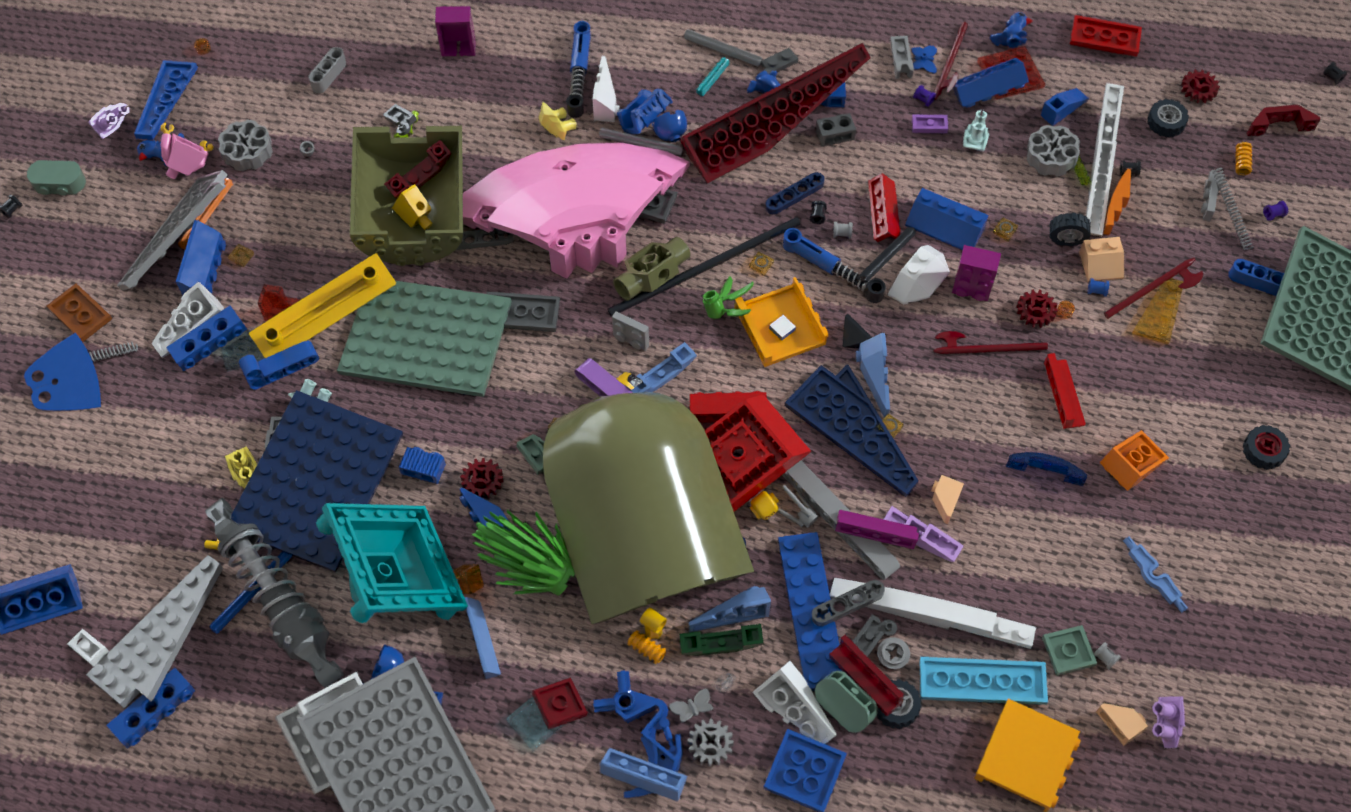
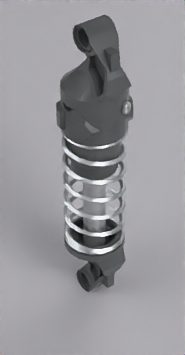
M221 497L205 510L206 515L215 523V534L219 540L218 551L223 557L230 558L228 562L230 567L245 563L236 574L237 579L253 575V578L246 583L245 591H252L261 587L262 590L254 596L252 602L263 605L264 608L261 611V615H267L271 621L269 627L273 632L272 638L278 647L283 648L291 660H305L309 662L319 683L324 688L329 687L344 674L336 662L333 660L330 662L325 658L326 643L330 633L323 624V617L317 609L304 602L305 596L302 593L296 592V583L287 580L288 571L284 568H279V558L271 556L272 548L270 545L263 543L264 536L256 524L236 523L231 519L233 509ZM260 547L268 549L267 556H259L257 551ZM241 557L242 560L232 563L235 558ZM268 559L276 561L275 568H267L265 563ZM245 569H249L250 572L240 575ZM276 571H282L285 574L282 581L277 582L273 577ZM255 580L258 584L249 587Z

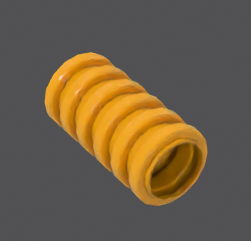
M1241 142L1235 148V172L1238 175H1248L1252 172V145L1247 142Z
M639 630L634 631L628 639L627 645L629 647L633 646V649L638 650V653H643L644 657L648 656L650 661L654 660V664H659L666 654V648H661L660 644L656 645L654 640L651 642L650 638H645V634H640Z

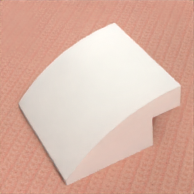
M357 672L298 702L295 707L276 716V720L314 794L329 787L330 784L297 719L362 685Z

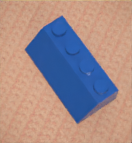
M1013 58L958 79L953 90L959 104L968 108L974 106L977 101L992 99L993 95L1006 94L1009 89L1022 88L1029 80L1024 63L1017 58Z
M922 188L914 201L905 226L913 227L918 232L963 250L964 245L976 246L985 229L989 215Z
M194 220L176 278V284L182 296L197 282H200L212 294V284L217 279L216 270L221 265V253L226 248V242L223 240L221 233L198 220Z
M71 564L0 586V634L2 635L83 609L78 581Z

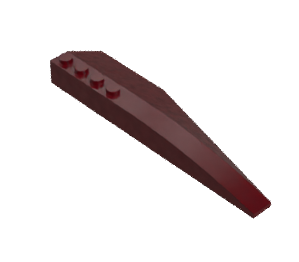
M861 43L682 136L679 141L691 162L708 184L767 153L871 57L864 44Z

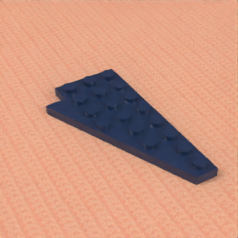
M846 364L836 376L820 365L785 402L784 406L903 496L907 497L918 484L919 480L849 365Z

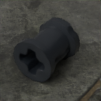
M1332 62L1324 70L1323 74L1335 80V84H1339L1348 72L1342 71L1336 66L1337 63Z
M1121 160L1119 167L1120 176L1124 175L1127 168H1133L1131 169V175L1139 177L1141 162H1125V160Z
M11 194L8 196L9 199L0 205V212L9 219L17 208L23 206Z
M813 201L811 203L813 210L810 215V222L823 224L826 220L824 213L827 209V204L824 201Z

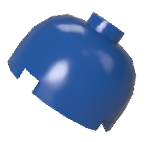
M675 110L676 114L670 115V112H667L653 120L654 124L652 123L655 134L664 141H671V143L679 141L680 137L687 130L688 123L684 111Z
M384 644L370 680L404 663L403 655L397 649Z

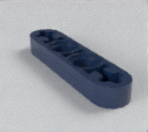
M819 172L806 176L768 198L765 210L772 215L782 212L823 188L825 177ZM805 187L807 191L800 192L798 188ZM790 195L793 199L785 200L783 196Z

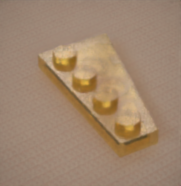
M1171 278L1159 287L1134 328L1132 335L1169 344L1182 289L1178 286L1184 281Z

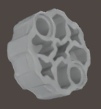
M253 120L231 123L224 132L220 133L218 138L219 151L226 165L234 167L237 171L260 168L271 157L273 152L268 130L265 126H260Z
M1042 126L1029 137L1027 161L1030 166L1034 167L1042 175H1065L1068 170L1073 169L1077 164L1080 153L1079 138L1064 126Z

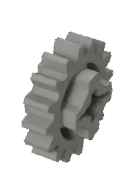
M710 719L709 724H706L704 720H702L701 726L695 724V732L690 731L689 736L691 738L688 739V745H692L689 747V753L695 752L693 759L700 758L701 765L707 761L709 767H711L714 761L717 765H720V759L727 761L726 754H732L730 747L734 746V741L729 740L733 736L732 732L726 733L728 726L726 725L722 728L720 720L717 724H713V719ZM698 737H699L700 740L702 741V743L699 745V747H697V744H696V741H697V738H698ZM722 738H724L725 741L724 748H722V745L719 743L722 740ZM707 740L710 742L714 740V745L711 743L707 745Z

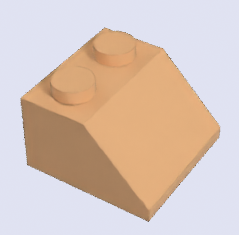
M1120 237L1083 241L1079 253L1087 282H1089L1090 278H1093L1095 281L1124 279V250Z

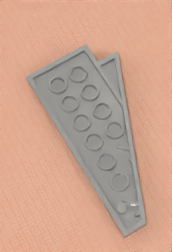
M220 170L196 179L118 283L117 287L121 290L133 289L137 285L142 275L157 259H162L165 256L166 250L185 229L189 230L192 228L194 220L205 211V208L225 188L224 179L228 174Z
M207 555L86 675L123 708L139 693L152 701L223 569L221 564Z

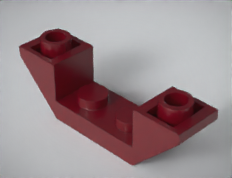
M1298 104L1264 107L1251 123L1247 136L1264 135L1270 124L1293 120L1298 131L1309 132L1316 129L1321 118Z
M441 140L427 149L428 157L401 177L397 173L384 183L395 198L399 197L401 192L414 184L419 189L442 170L452 153Z

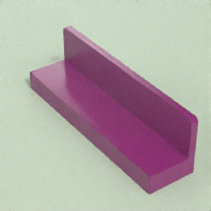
M839 510L836 532L909 549H914L919 537L917 527L845 510Z

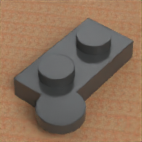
M787 48L762 60L761 66L768 74L775 70L779 72L798 63V57L790 48Z
M397 104L383 114L387 121L398 127L397 133L401 136L409 133L412 124L417 120L413 113Z
M872 614L852 642L868 657L884 635L893 636L896 633L897 625L892 620L881 622L879 618Z

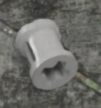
M834 221L833 238L847 236L851 239L852 222H849V224H839Z
M1105 642L1095 651L1094 656L1107 665L1106 668L1109 670L1121 656L1111 651Z

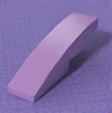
M893 506L883 519L917 527L919 537L916 545L950 562L955 561L963 548L962 544L932 524L927 526L914 516L910 515L908 517Z

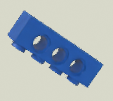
M230 305L166 348L179 367L185 371L192 368L203 358L210 356L218 348L225 346L233 338L240 336L247 328Z
M174 668L165 676L152 701L141 695L106 726L128 749L130 746L138 744L144 734L154 730L158 726V722L164 717L172 715L178 705L188 701L195 690L180 672ZM174 692L170 698H166L168 693ZM153 706H157L154 712L149 713V710ZM140 720L139 724L136 727L132 728V724L135 721Z

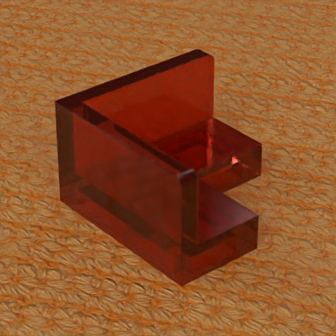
M264 284L258 299V306L266 322L302 299L286 297L282 287Z

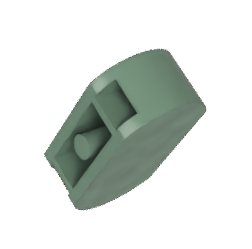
M38 160L27 171V178L37 193L43 195H74L80 192L86 184L85 175L75 161Z
M833 671L817 684L815 689L817 702L849 732L864 730L876 718V702L845 672Z

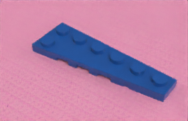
M163 60L134 135L136 139L153 140L160 130V126L165 122L197 71L196 63Z

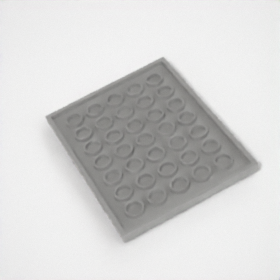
M416 657L297 719L344 812L495 811L488 794Z

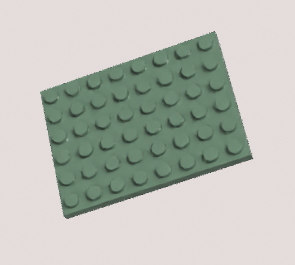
M1302 226L1298 231L1260 344L1350 391L1351 250Z
M396 281L395 286L358 308L337 372L347 376L484 397L504 330V323L507 320L508 309L512 303L511 298Z

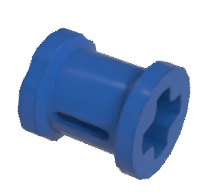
M1090 278L1087 294H1103L1104 297H1107L1110 282L1108 280L1105 282L1095 281L1093 278Z

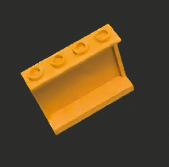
M796 277L793 278L791 285L744 301L742 296L735 299L734 309H751L750 313L738 317L764 367L826 345L828 331L825 326L822 327L819 314L814 312L810 298L806 297L802 283L798 282ZM782 315L796 326V330L783 340L769 329V325Z
M1008 698L974 779L980 782L985 779L1044 807L1043 812H1047L1050 808H1055L1059 798L1056 792L1058 788L1062 789L1066 777L1063 774L1065 769L1069 770L1074 758L1070 756L1072 751H1077L1081 740L1078 739L1080 731Z

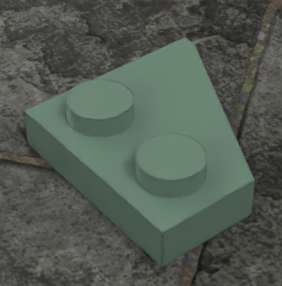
M532 434L517 442L516 447L537 475L544 472L543 448L545 441Z

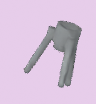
M782 485L785 492L801 509L798 513L800 518L798 519L781 509L778 510V513L796 522L800 527L804 525L807 528L810 527L818 518L816 512L811 508L800 491H797L796 494L802 503L785 485Z

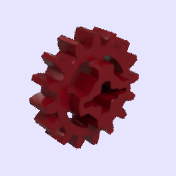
M1195 69L1193 73L1189 71L1187 75H1184L1180 85L1182 87L1181 92H1186L1184 97H1191L1190 101L1195 99L1197 103L1203 101L1205 104L1207 100L1211 102L1213 98H1216L1220 86H1218L1219 80H1215V75L1210 76V72L1204 73V70L1198 72Z
M1032 289L1030 294L1025 292L1024 296H1020L1016 308H1018L1016 313L1021 315L1020 320H1026L1025 325L1032 323V327L1035 328L1036 324H1038L1042 328L1044 323L1048 326L1051 321H1054L1058 309H1056L1057 303L1053 302L1054 297H1048V292L1042 294V291L1039 289L1038 293H1035L1034 289Z
M482 458L481 462L474 459L473 465L468 462V469H462L464 474L460 475L462 488L481 498L486 495L490 499L491 493L497 495L496 489H502L501 483L504 482L502 469H499L498 463L493 465L492 459L488 462H485V458Z

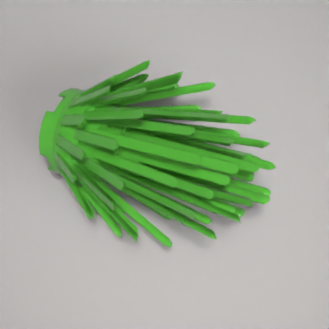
M508 509L507 513L512 517V520L535 540L503 516L499 515L498 517L490 511V515L509 530L483 516L484 520L488 521L486 526L479 522L476 523L478 530H476V534L472 535L495 548L492 549L478 542L472 543L494 555V558L479 553L477 554L479 558L509 570L507 573L497 572L495 575L517 579L504 582L497 581L495 584L524 586L522 588L523 591H515L513 594L552 592L559 596L567 588L568 585L566 583L571 576H574L575 572L565 541L557 524H555L557 531L556 539L539 514L535 513L538 519L535 524L554 547L553 549L527 523L520 521Z

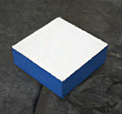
M782 315L769 325V329L783 340L796 330V326Z

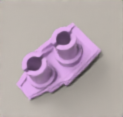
M121 103L114 106L110 105L107 108L103 107L88 123L103 139L120 127L124 120L123 118L129 113V107L125 108L127 105Z
M1159 697L1158 702H1155L1152 707L1154 714L1157 715V723L1153 726L1152 732L1155 736L1162 737L1164 748H1177L1179 738L1182 736V729L1185 727L1183 697Z

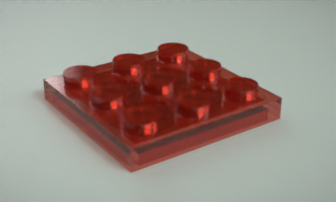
M1026 46L978 57L977 62L981 70L1013 58H1017L1024 63L1029 82L1025 83V86L1022 88L1009 89L1006 94L994 95L996 100L1045 87V82Z

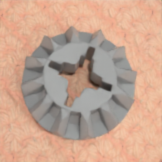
M892 637L883 640L877 649L879 663H882L886 669L890 668L894 671L903 668L910 659L908 645L899 638ZM897 648L896 655L899 657H894L890 660V653L888 651L892 652Z

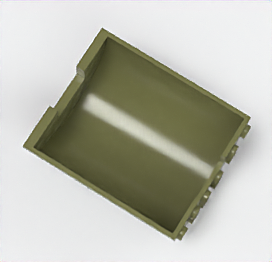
M426 126V137L391 138L390 127H353L350 238L360 251L368 256L377 253L382 261L398 266L408 264L421 266L425 263L442 259L458 248L463 238L462 126ZM441 140L452 154L442 170L419 188V191L431 206V211L427 217L433 224L427 230H424L420 224L410 227L392 209L398 197L395 198L384 183L397 173L401 177L428 157L427 149Z

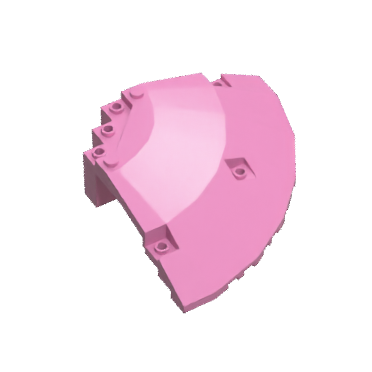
M627 143L575 144L537 152L494 170L463 193V224L473 229L478 227L488 233L492 232L494 228L518 235L548 250L551 271L566 279L576 266L593 273L601 260L618 267L627 255L626 233L657 194L664 195L669 186L672 187L677 179L684 175L690 166V162L668 151Z

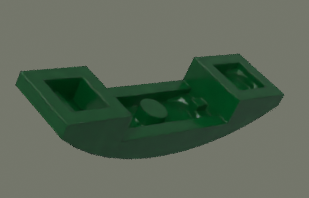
M761 624L741 626V629L705 634H700V631L679 634L682 655L732 653L764 645Z

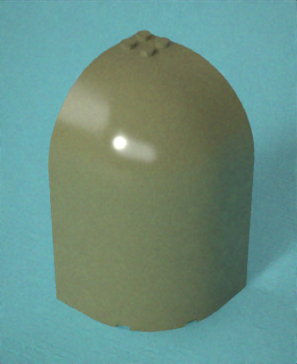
M653 392L601 396L559 417L551 425L543 448L545 481L592 625L657 602L659 599L689 591V589L695 587L699 588L739 578L754 572L708 437L694 414L682 403L667 395Z

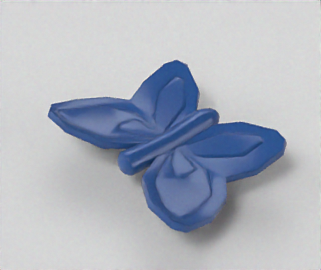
M926 46L925 48L913 47L911 49L916 60L913 62L914 70L924 68L930 73L935 74L937 72V68L932 62L934 61L933 56L937 53L935 46Z

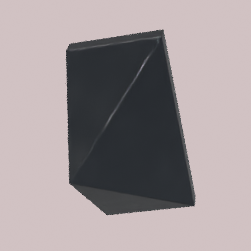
M846 314L843 325L842 346L859 349L860 343L872 338V336L849 314Z

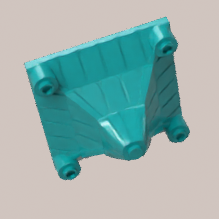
M326 503L322 507L323 514L318 518L316 525L321 533L326 535L334 534L338 543L339 550L349 572L351 598L355 602L350 612L355 621L366 623L375 613L429 610L435 611L439 618L449 620L458 611H464L468 607L426 506Z

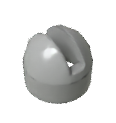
M310 141L302 142L300 145L301 154L305 157L313 155V143Z

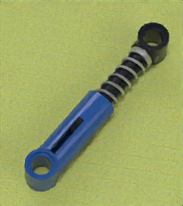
M578 21L573 27L574 37L570 67L572 82L570 96L566 99L567 114L572 118H579L584 114L582 89H584V75L587 74L591 40L590 25L586 21Z
M790 228L785 231L783 248L787 252L796 253L831 275L836 273L837 276L842 277V280L846 279L847 283L851 282L853 286H857L858 289L863 291L869 302L879 303L883 300L886 289L884 281L875 278L867 283L861 282L858 272L855 273L853 269L850 270L847 268L848 266L842 265L841 259L803 237L798 229Z

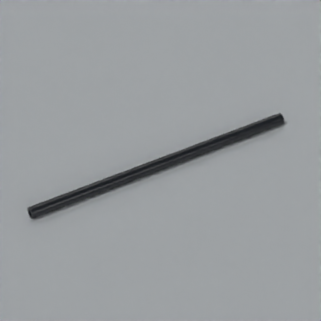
M795 217L674 276L653 292L643 291L628 301L624 300L608 308V313L612 317L615 311L621 313L785 233L787 229L801 225L798 217Z

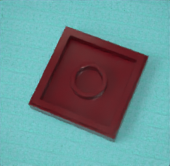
M571 678L532 691L533 698L548 730L586 717L588 714Z

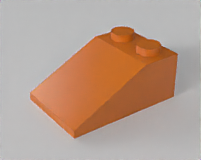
M1141 430L1113 447L1100 461V464L1128 491L1168 460L1169 457Z

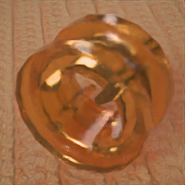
M199 38L194 42V47L198 54L205 55L210 52L211 46L207 39Z
M1070 301L1060 302L1057 308V315L1062 319L1071 318L1075 310L1074 304ZM1063 307H1065L1066 310L1069 309V312H1065V310L1063 311Z

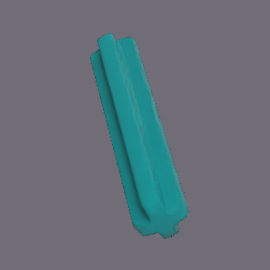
M722 57L697 87L696 93L698 95L704 96L728 67L729 59Z

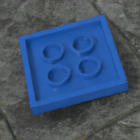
M787 729L763 789L817 812H825L847 753Z

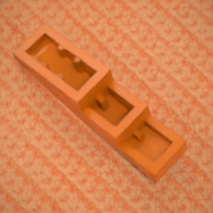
M1127 169L1119 180L1108 205L1103 234L1110 235L1114 221L1119 220L1122 207L1126 208L1130 199L1131 169Z

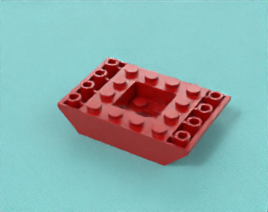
M764 395L745 399L705 430L734 512L811 453L808 446ZM736 449L744 451L741 457L733 456Z

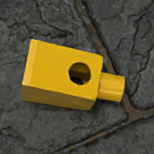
M415 184L401 192L392 209L410 227L420 224L424 230H427L433 224L427 217L431 211V206Z

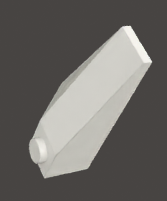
M602 56L593 93L594 121L615 122L619 105H616V96L606 57Z
M197 282L184 293L181 303L177 309L172 311V316L168 323L163 325L153 340L152 345L162 358L170 354L166 348L167 346L224 310L219 300L200 282Z
M791 661L753 691L754 695L770 712L776 711L784 717L782 719L787 724L791 722L796 725L804 736L825 744L837 735L804 677Z

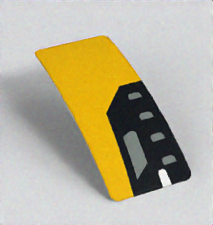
M624 372L616 378L631 390L643 382V380L628 372Z

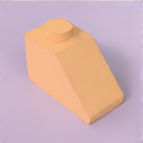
M941 475L939 482L935 480L931 491L934 492L932 500L944 523L948 524L964 483Z
M1102 704L1096 711L1123 746L1143 733L1148 727L1145 718L1131 708Z

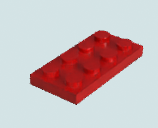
M1075 15L1070 45L1137 57L1142 27Z

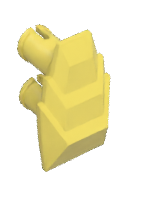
M542 102L539 115L541 125L549 133L564 141L567 131L576 129V121L571 118L561 122L560 119H565L567 116L566 110L560 108L553 111Z
M247 446L225 456L233 480H236L239 486H243L244 489L257 466Z

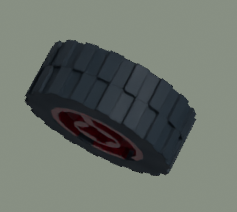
M1270 425L1257 426L1245 438L1242 446L1244 449L1243 454L1257 468H1263L1264 470L1275 469L1284 462L1290 452L1289 440L1278 428Z

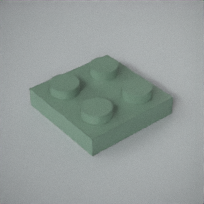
M1082 625L1042 636L1056 676L1096 666L1097 661Z

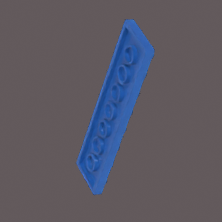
M817 532L778 537L802 675L811 691H815L817 684L831 672L842 671L829 657V654L839 646L835 621L825 626H817L812 621L813 609L831 600ZM818 612L817 618L820 617L823 620L825 614Z

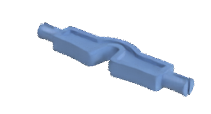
M1130 536L1125 538L1123 542L1130 549L1129 555L1139 566L1141 575L1146 583L1157 589L1169 604L1174 603L1181 613L1186 611L1188 607L1180 599L1182 593L1175 586L1169 575L1164 573L1154 576L1152 572L1158 568V562L1141 544L1136 545Z

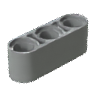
M331 48L310 73L309 81L315 93L326 91L346 66L345 55L341 48Z

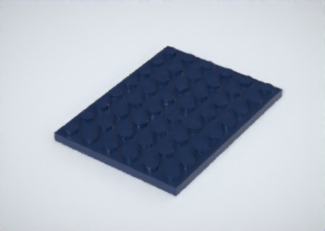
M296 390L233 510L231 519L236 523L256 524L264 536V544L336 573L343 557L334 534H323L317 528L316 522L323 514L322 507L326 503L370 504L403 436V431Z

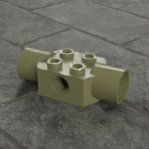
M674 237L667 243L651 242L624 261L626 271L613 280L617 293L624 300L628 301L642 291L653 292L676 276L679 273L678 266L690 258L691 253L687 244L679 237Z

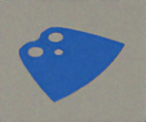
M76 333L47 351L24 374L26 384L33 391L31 395L32 403L38 409L60 411L101 407L100 387L93 361ZM37 370L44 373V378L39 382L32 380V374ZM58 379V384L53 385L52 380ZM44 391L51 394V399L46 403L40 402L38 398L39 394Z

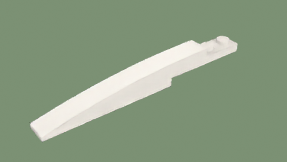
M1107 83L1105 86L1086 216L1090 219L1091 235L1101 237L1104 229L1124 86Z
M834 578L830 597L835 598L865 583ZM872 587L871 592L875 591L876 594H878L879 588L875 589L874 587ZM885 587L884 595L880 600L865 606L941 628L949 629V627L1029 649L1033 645L1036 627L996 617L997 613L888 587ZM859 594L851 597L855 603L863 601L862 596Z

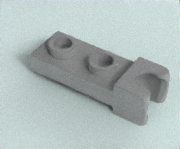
M891 36L890 44L895 78L899 79L901 72L907 73L908 78H912L914 67L911 60L908 36Z
M1209 172L1208 180L1205 181L1203 199H1206V202L1203 203L1201 213H1204L1203 220L1210 222L1215 212L1217 194L1220 189L1218 184H1216L1217 181H1215L1216 178H1214L1213 172Z

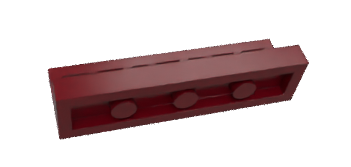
M846 635L841 637L840 645L829 654V657L876 702L877 707L886 716L890 715L903 703L904 694Z

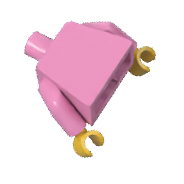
M163 123L160 126L161 131L164 133L161 138V155L166 166L169 167L166 175L176 179L179 172L190 175L192 172L204 167L209 155L208 151L213 149V145L208 144L206 148L207 141H201L197 145L178 135H170V132L174 130V126L172 124L169 125V130L165 128L166 123Z

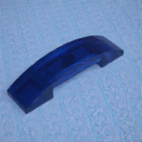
M1023 452L1012 454L1006 463V467L1024 472L1028 465L1065 475L1063 482L1082 487L1087 479V474L1079 467L1062 458L1044 453Z

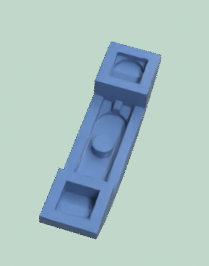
M684 342L670 352V357L644 375L638 374L637 377L643 380V382L632 390L628 389L633 393L654 392L681 373L697 355Z

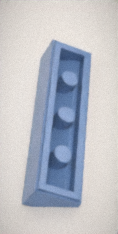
M465 597L468 605L466 611L485 678L489 679L499 676L501 672L481 602Z
M611 748L608 749L600 762V772L602 774L674 801L679 800L687 779L686 775Z

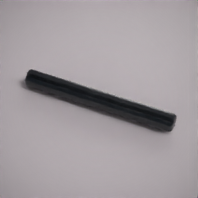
M907 227L860 273V281L867 283L915 236V229Z

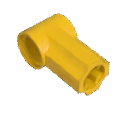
M649 607L643 613L639 622L645 627V636L652 640L659 639L663 634V627L667 619Z

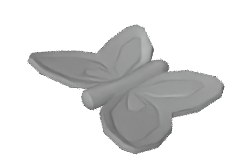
M708 689L699 691L694 697V703L692 699H688V704L682 701H675L669 705L674 714L680 715L681 722L689 720L692 716H697L699 712H707L713 709V706L708 703L710 700Z

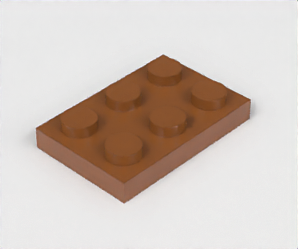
M77 283L46 306L73 334L76 333L82 342L112 320L110 314Z

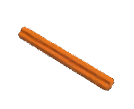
M224 179L225 188L195 220L204 224L207 222L232 187V180ZM191 229L187 230L178 242L179 247L184 250L186 249Z

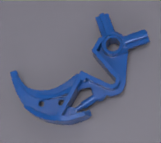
M622 670L617 672L618 692L615 693L614 698L594 700L595 713L615 710L618 716L626 723H630L659 709L658 713L642 730L641 740L650 763L678 772L683 756L682 740L680 734H675L676 746L672 741L673 737L669 728L670 722L667 719V705L660 699L632 691L629 671ZM623 699L631 700L628 707L620 706ZM656 730H663L665 738L670 745L669 750H666L656 741ZM638 787L631 791H625L624 798L641 797L653 792Z

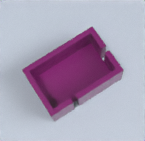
M436 7L435 25L441 56H457V41H460V56H475L476 38L471 7Z
M964 245L952 293L960 297H968L970 295L978 301H988L997 274L1001 253Z

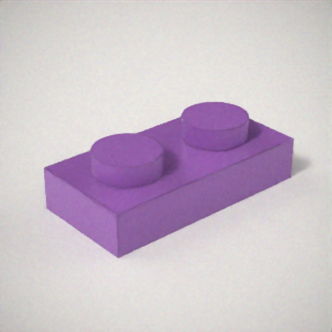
M912 115V133L948 132L947 115Z

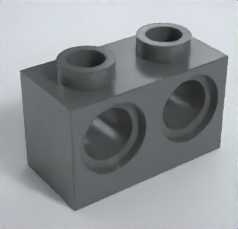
M850 113L822 118L816 121L815 131L821 147L855 140L856 128Z

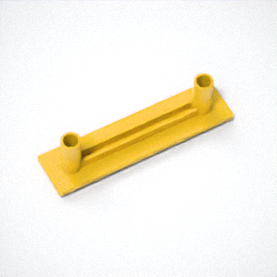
M375 253L249 332V335L263 356L267 358L298 343L308 341L395 286L396 281L380 257Z

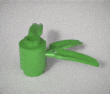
M729 276L719 294L715 290L706 292L703 295L702 301L708 317L718 319L724 313H727V316H743L750 313L751 309H725L723 301L727 299L734 300L742 296L753 287L754 282L729 294L733 282L732 277Z

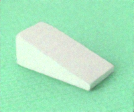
M84 629L67 643L93 667L109 652L106 647Z

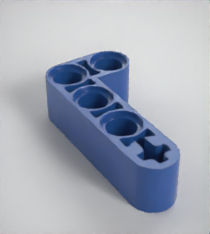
M1244 259L1235 260L1228 273L1232 281L1277 296L1284 275L1282 272Z
M303 341L258 362L254 355H246L239 360V365L250 388L255 390L316 363L319 360V356L311 341Z

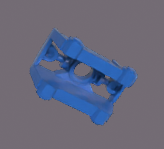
M646 89L640 90L638 96L629 105L617 112L623 131L627 134L641 133V130L653 123V120L664 112L666 107L672 104L673 101L662 89H655L653 92Z

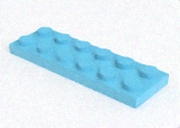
M920 657L919 659L920 698L923 700L1006 703L1009 698L1020 704L1047 705L1048 703L1045 662Z

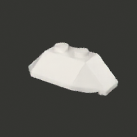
M929 245L921 246L898 274L888 292V296L903 305L908 304V302L930 298L950 273L943 253Z

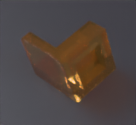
M464 564L453 570L463 594H472L484 587L479 564Z

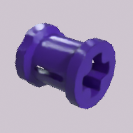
M920 85L913 95L914 99L921 100L927 107L931 105L936 97V93L929 92L923 85Z
M1279 201L1275 205H1265L1263 214L1268 221L1278 216L1284 217L1288 214V206L1284 201Z

